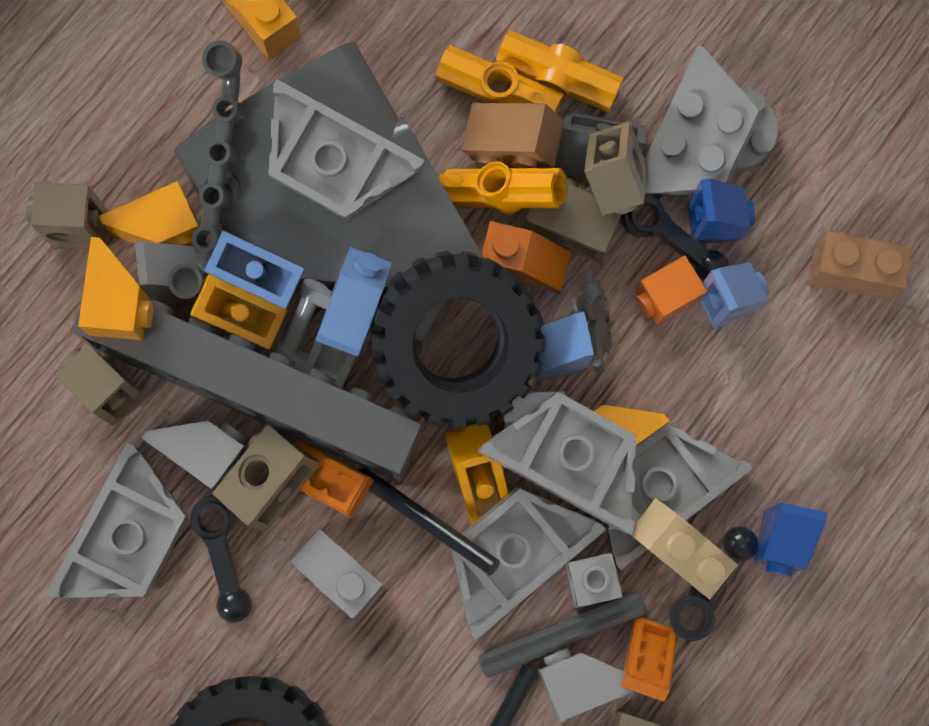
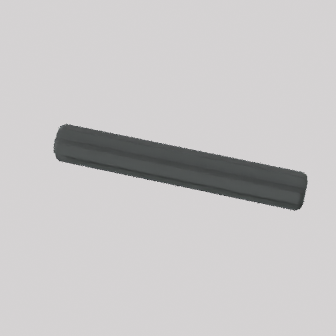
M633 592L483 653L479 656L480 666L486 677L495 676L644 615L646 613L645 603L638 592Z

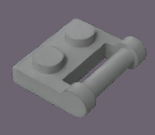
M305 279L299 290L300 302L285 338L277 343L274 352L295 362L294 367L309 375L311 370L314 369L329 375L336 380L334 385L342 389L356 359L355 355L318 341L314 342L310 354L303 352L299 347L316 306L318 305L326 309L332 291L323 283L313 279Z

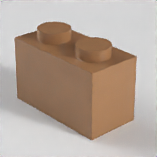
M472 103L461 151L474 160L475 166L480 169L486 164L495 161L503 162L512 168H554L564 120L547 104Z
M826 231L814 244L808 284L892 300L906 289L912 247Z

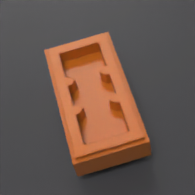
M298 440L297 444L321 464L310 479L301 487L300 491L353 519L374 480Z
M642 617L635 618L631 629L621 687L665 702L670 692L678 635L671 627Z

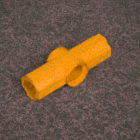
M511 30L505 35L495 62L501 61L510 64L519 75L563 93V99L569 96L607 113L612 108L624 78L584 61L583 56L569 46L558 43L547 46Z
M452 45L445 49L435 74L436 81L481 100L482 103L547 104L557 114L564 96L563 93L519 75L515 68L508 63L501 61L491 63ZM494 82H503L508 85L509 89L498 93L491 90L489 86Z
M495 161L486 164L481 169H447L445 173L439 175V180L455 207L495 208L500 213L506 215L514 214L521 208H559L562 203H566L568 193L566 174L561 168H509L503 162Z

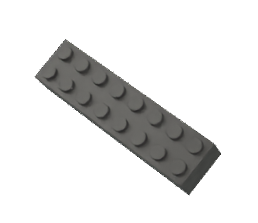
M150 300L154 306L153 321L150 328H145L143 341L89 336L78 327L80 312L71 328L75 335L97 351L264 424H269L289 435L399 483H403L423 439L422 424L416 421L417 415L413 417L403 410L402 407L393 405L391 410L383 408L375 403L377 398L374 395L356 387H352L350 393L334 385L336 382L334 378L320 371L312 369L309 375L300 372L294 367L295 362L281 354L271 352L269 358L254 350L255 345L250 341L233 334L230 335L229 340L224 339L214 332L215 327L200 319L191 317L187 323L174 315V309L156 300Z

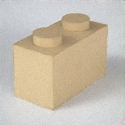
M656 498L634 524L631 536L709 600L738 566L737 563L679 514Z

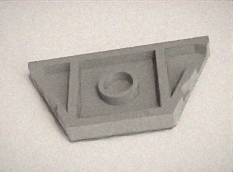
M697 46L645 158L647 164L645 195L670 193L671 196L686 195L696 190L701 179L710 178L729 183L761 115L759 109L702 46Z
M276 79L273 85L275 99L274 116L271 119L270 137L272 138V150L269 154L268 175L271 179L348 220L424 168V159Z
M557 392L479 447L477 452L619 531L628 535L632 534L635 520H632V493L635 492V473L632 466L633 460L636 457V435Z
M667 423L636 447V457L633 460L632 466L635 473V492L632 493V520L636 522L655 498L687 520L753 468L749 463L743 460L738 461L718 451L717 447L702 440L697 441L689 437L686 432ZM606 523L615 567L618 571H621L648 549L631 535L625 534Z
M129 442L126 443L45 595L51 598L147 597L188 517L135 445Z
M520 487L512 490L461 534L500 560V565L495 573L488 575L451 549L468 628L474 639L477 640L600 536L606 528L598 521Z

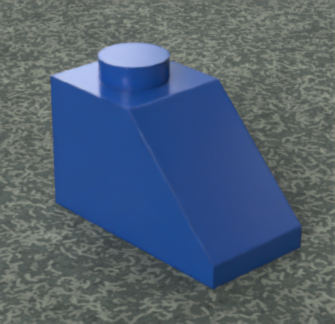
M710 178L701 179L687 205L691 235L700 244L743 240L751 229L750 226L755 224L753 202L747 201L745 188Z
M783 502L764 510L754 562L766 564L765 572L785 577H792L793 571L807 569L826 523L827 512Z

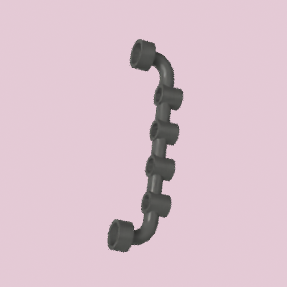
M221 40L210 43L202 55V63L205 70L209 74L222 79L223 83L221 96L214 101L212 106V113L217 119L215 137L207 145L205 151L206 158L210 162L208 182L199 192V201L204 206L201 227L197 228L192 236V243L197 249L195 264H178L171 270L168 277V285L171 292L176 297L182 299H197L209 274L204 270L222 233L218 229L221 211L230 207L233 200L231 191L225 187L227 169L235 166L239 160V151L235 145L231 144L234 126L240 124L246 115L244 105L238 101L242 56L236 47ZM229 105H232V114L226 117L225 111ZM225 147L226 156L220 161L219 152ZM218 190L219 200L214 204L212 196ZM211 233L213 242L207 247L206 237Z

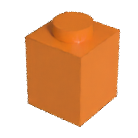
M684 255L642 279L636 289L638 295L635 297V300L642 314L647 319L652 317L657 326L699 303L708 291Z

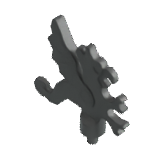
M586 271L583 273L586 283L581 285L583 294L573 297L572 305L575 313L585 312L586 321H590L588 330L594 352L592 360L594 369L598 373L604 372L603 356L610 355L611 332H607L606 323L611 322V319L609 317V310L605 311L604 302L607 301V298L604 296V290L601 289L600 281H594L592 271Z

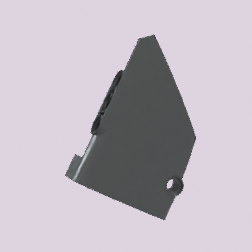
M351 42L339 46L278 79L425 160V166L421 171L350 219L345 220L271 179L268 175L269 154L272 150V138L270 136L271 119L274 116L275 95L273 93V85L275 82L241 102L245 107L246 115L240 124L234 126L231 143L239 151V160L235 166L227 169L225 187L233 194V200L228 209L221 211L220 222L230 234L305 268L300 280L313 279L321 282L336 283L350 247L372 253L379 258L392 262L384 289H388L391 286V279L399 271L404 273L410 269L412 262L422 257L425 260L436 257L435 253L449 251L451 254H461L462 251L475 253L477 256L484 258L413 132L402 117L398 119L356 43ZM233 107L225 112L226 117L232 114ZM216 118L181 142L174 150L198 196L200 189L208 182L210 162L206 158L205 151L207 145L214 140L217 124ZM225 147L219 152L220 161L226 156Z

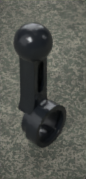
M645 195L643 203L648 205L654 212V222L650 227H644L639 224L636 218L637 208L621 215L622 224L629 234L637 238L658 236L682 257L686 256L688 261L695 266L696 274L703 282L712 270L729 266V262L724 254L716 250L706 249L674 223L669 214L665 212L660 201L653 196Z
M211 495L204 497L194 506L190 522L194 532L201 537L208 548L220 592L216 603L217 612L223 620L236 623L244 620L252 608L249 594L240 588L227 542V535L235 525L236 515L219 499ZM206 508L218 509L224 516L223 527L215 531L205 528L201 523V512Z
M734 527L723 538V552L737 564L747 561L757 552V537L753 531L746 527ZM730 576L710 600L696 590L692 595L683 596L675 601L670 609L669 620L672 629L677 635L685 640L697 641L710 634L715 624V613L712 603ZM687 605H697L703 611V623L697 629L687 630L679 622L680 611Z

